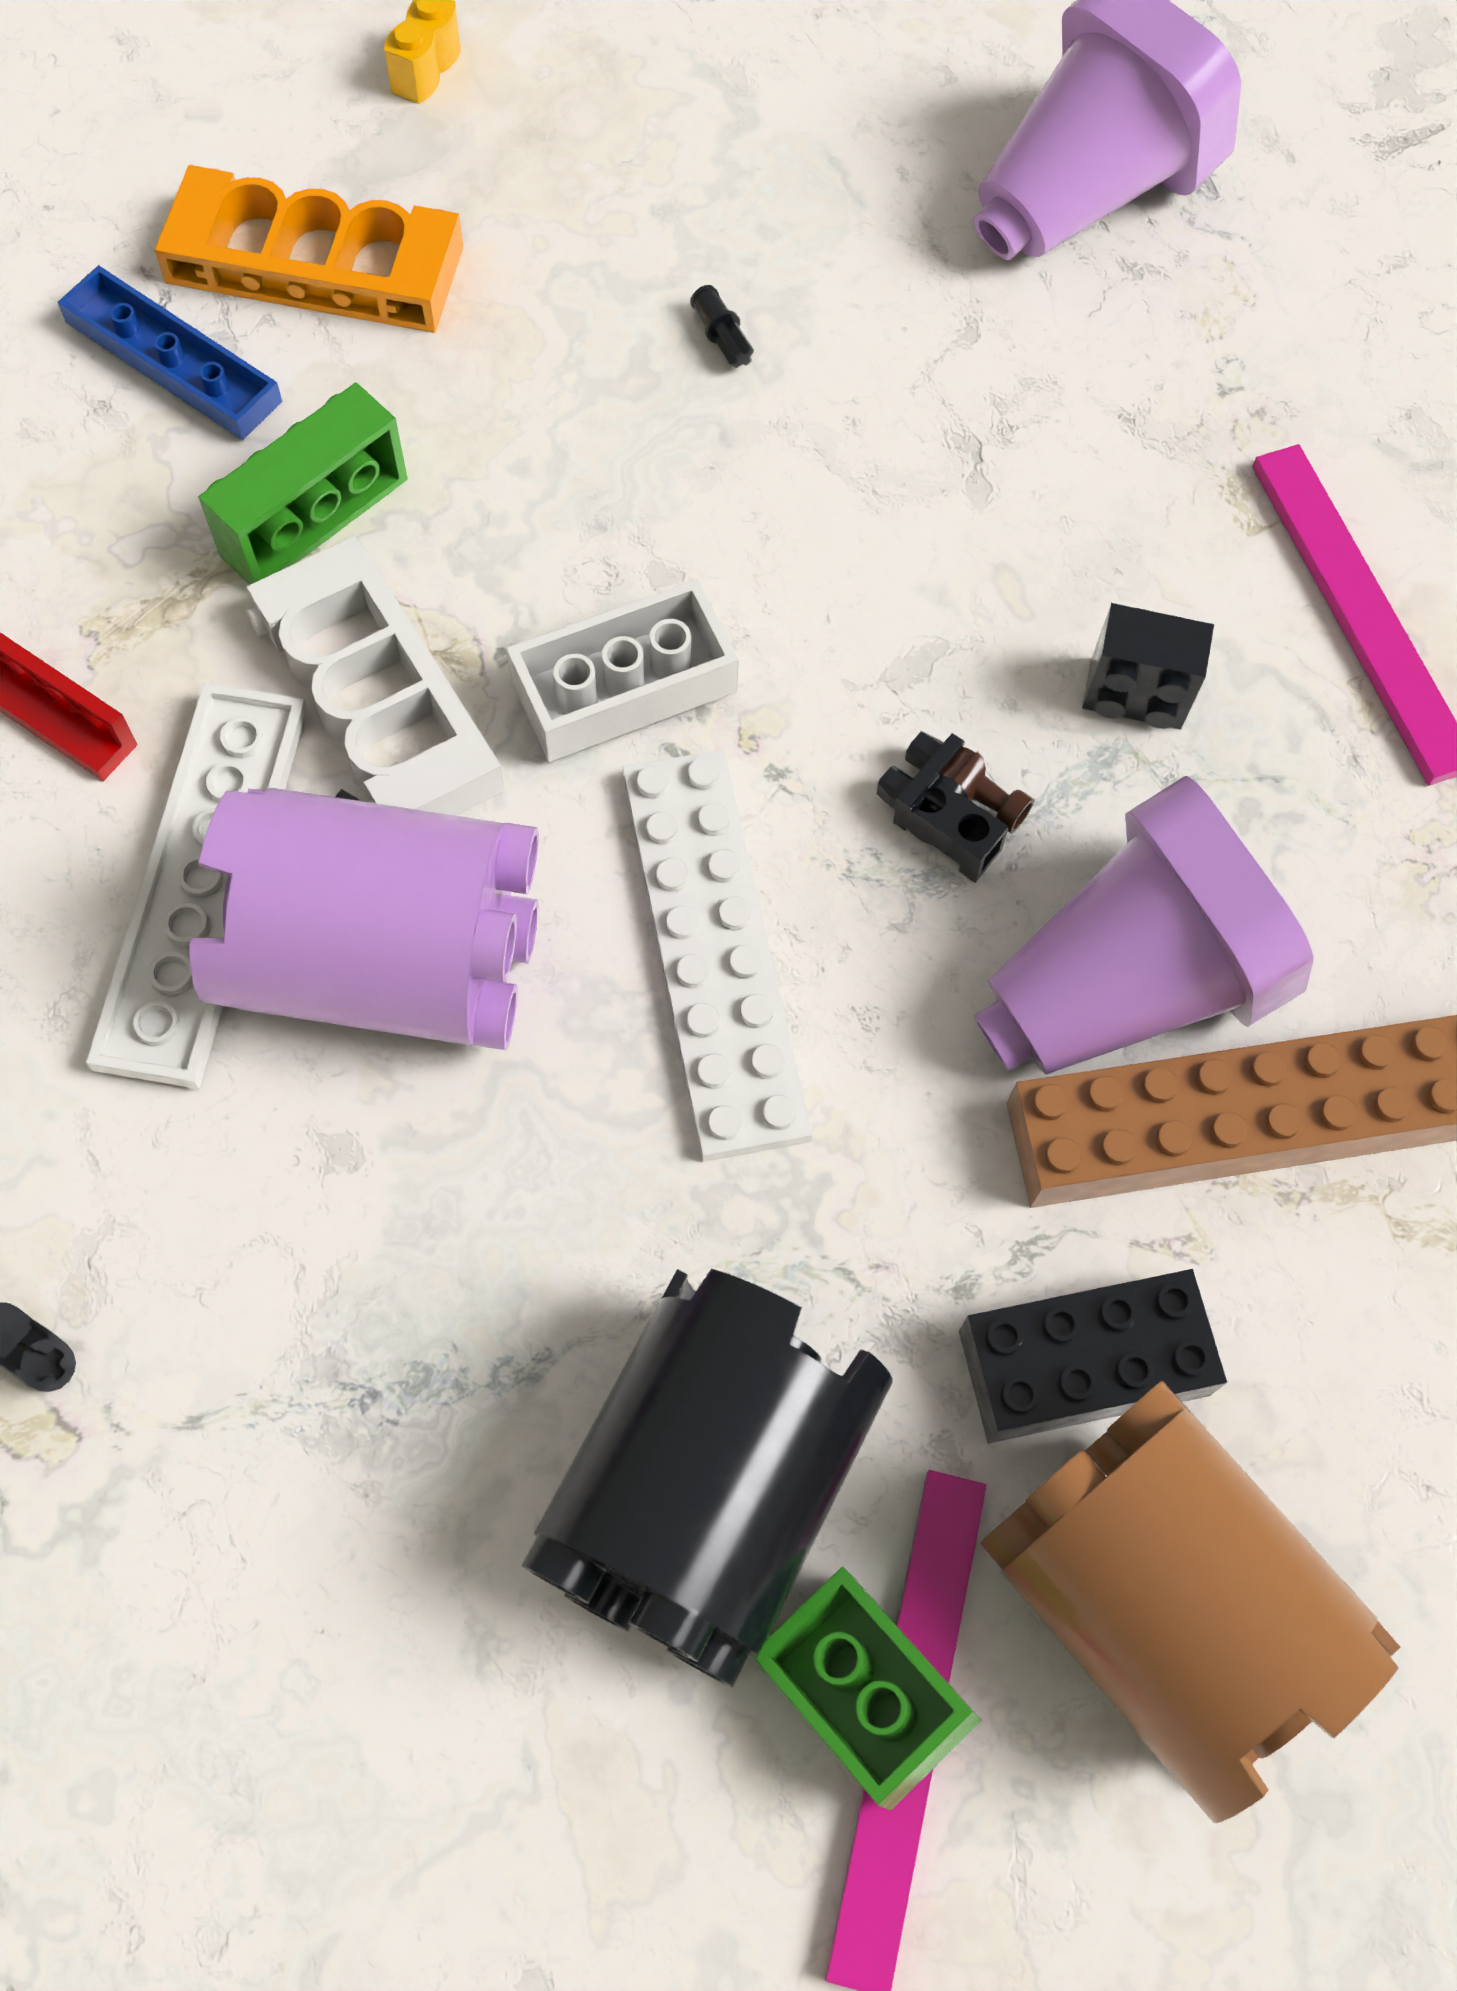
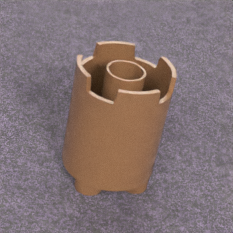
M1160 1381L1107 1429V1432L1085 1451L1082 1449L1025 1500L1026 1502L980 1542L981 1546L1002 1569L1001 1573L1213 1823L1223 1822L1234 1817L1267 1794L1269 1789L1252 1765L1258 1758H1265L1279 1750L1311 1722L1315 1723L1331 1738H1336L1379 1694L1399 1668L1390 1656L1401 1647L1377 1620L1375 1614L1163 1381Z

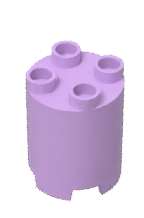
M248 788V793L226 791L211 818L198 862L201 867L228 875L223 902L224 938H192L190 941V968L196 994L201 1002L245 1011L507 1050L514 1027L518 989L517 984L505 982L507 981L512 961L528 964L531 959L539 912L538 899L512 896L511 892L528 894L530 892L538 854V827L494 822L279 788H269L267 790Z

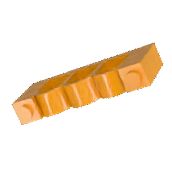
M188 165L154 251L166 284L436 333L463 250V240L459 213L414 205L411 214H409L400 205L387 200H370L357 204L349 210L347 203L340 196L325 189H306L295 192L286 198L282 189L274 182L266 179L245 177L235 180L234 173ZM255 218L273 221L261 254L227 248L233 232L245 221ZM315 230H330L336 233L325 266L289 259L294 245L304 234ZM377 241H391L400 245L389 277L351 271L360 250L368 244Z

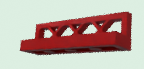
M0 632V712L104 782L138 745L123 714Z

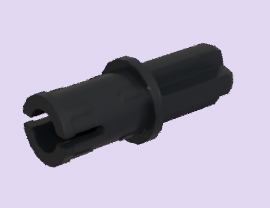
M704 285L698 288L691 296L690 305L705 324V335L710 342L717 343L732 367L737 368L742 364L747 366L752 361L751 355L754 353V349L740 329V318L736 312L728 310L714 286Z

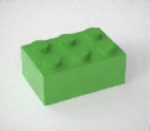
M843 1566L765 1641L758 1657H753L876 1804L889 1811L982 1721L863 1586Z

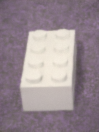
M698 579L506 648L512 684L548 762L737 693L739 659Z

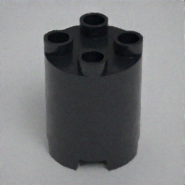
M677 1269L534 1532L536 1539L521 1567L565 1592L564 1597L592 1614L627 1632L631 1626L645 1635L667 1646L666 1651L717 1681L733 1687L748 1656L758 1657L893 1383V1378L887 1368L873 1354L861 1349L843 1376L820 1363V1355L805 1342L793 1335L802 1309L799 1305L758 1285L715 1269L709 1271L695 1291L687 1279L688 1274Z

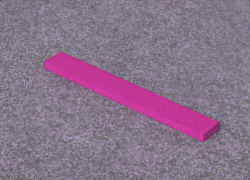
M1300 444L1257 456L1252 466L1255 474L1426 783L1430 786L1457 777V721Z
M928 1470L925 1477L896 1625L949 1683L987 1484ZM933 1770L891 1811L878 1806L863 1788L825 1976L826 1982L859 1991H891Z

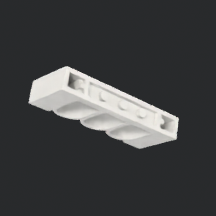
M356 535L246 586L253 607L247 609L246 613L260 638L268 634L278 652L284 650L292 675L301 685L312 690L324 729L334 739L345 744L356 782L367 793L370 803L456 816L505 791L501 764ZM366 609H369L381 630L351 645L324 656L308 655L299 651L304 642L314 634ZM399 661L402 662L415 683L375 704L356 711L342 710L331 704L335 696L344 688ZM432 714L435 715L449 738L393 766H376L364 759L369 748L378 741Z

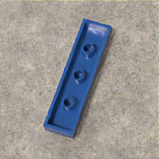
M99 265L57 302L65 323L242 441L283 402L278 383Z

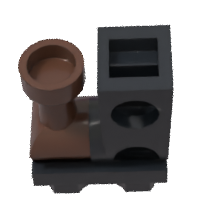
M920 731L910 743L905 754V761L920 771L912 778L896 766L890 767L880 778L876 794L890 807L895 809L893 819L895 825L904 831L908 829L922 842L939 849L960 865V873L976 883L1002 851L1007 831L1012 834L1019 828L1032 809L1035 799L1022 790H1014L1009 795L985 776L986 767L983 757L978 751L975 753L969 748L963 747L965 741L955 734L951 733L945 742H942ZM972 800L998 812L996 817L973 803Z

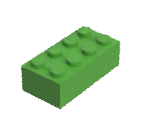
M355 382L343 392L330 397L325 405L303 421L294 423L285 434L263 450L254 452L245 463L230 474L214 481L198 498L219 556L251 585L299 562L407 481L408 477L396 418Z

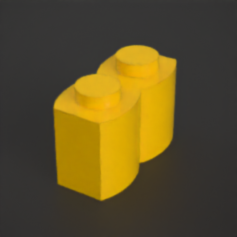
M413 0L407 10L406 20L394 27L387 36L384 51L392 94L419 104L434 93L439 84L440 74L448 70L456 62L461 46L454 0Z

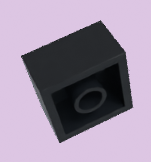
M1111 603L1091 658L1082 709L1096 711L1098 714L1108 718L1124 717L1143 721L1155 728L1165 729L1171 727L1181 730L1206 678L1214 624Z

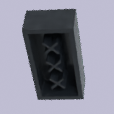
M1193 1269L968 1315L959 1329L988 1444L1123 1415L1160 1381H1163L1181 1402L1209 1397L1228 1383Z

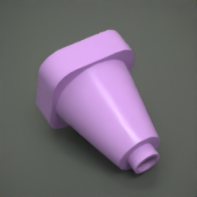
M1075 0L1062 15L1061 60L979 186L978 194L983 209L974 217V225L984 243L995 254L1006 260H1011L1019 251L1032 257H1040L1157 184L1179 195L1193 193L1233 153L1235 148L1241 78L1238 67L1225 45L1210 30L1169 0Z
M1182 777L1125 813L1127 844L987 981L997 1001L973 1016L992 1049L1008 1071L1033 1057L1044 1073L1049 1074L1230 1011L1244 1026L1249 1027L1306 991L1314 957L1302 927L1283 897L1217 806L1190 777Z

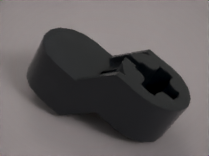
M0 1302V1367L36 1392H51L61 1389L70 1381L75 1373L76 1360L74 1352L63 1340L33 1320L21 1309L10 1303ZM17 1344H23L24 1346L29 1348V1350L27 1352L23 1351L21 1348L17 1346Z

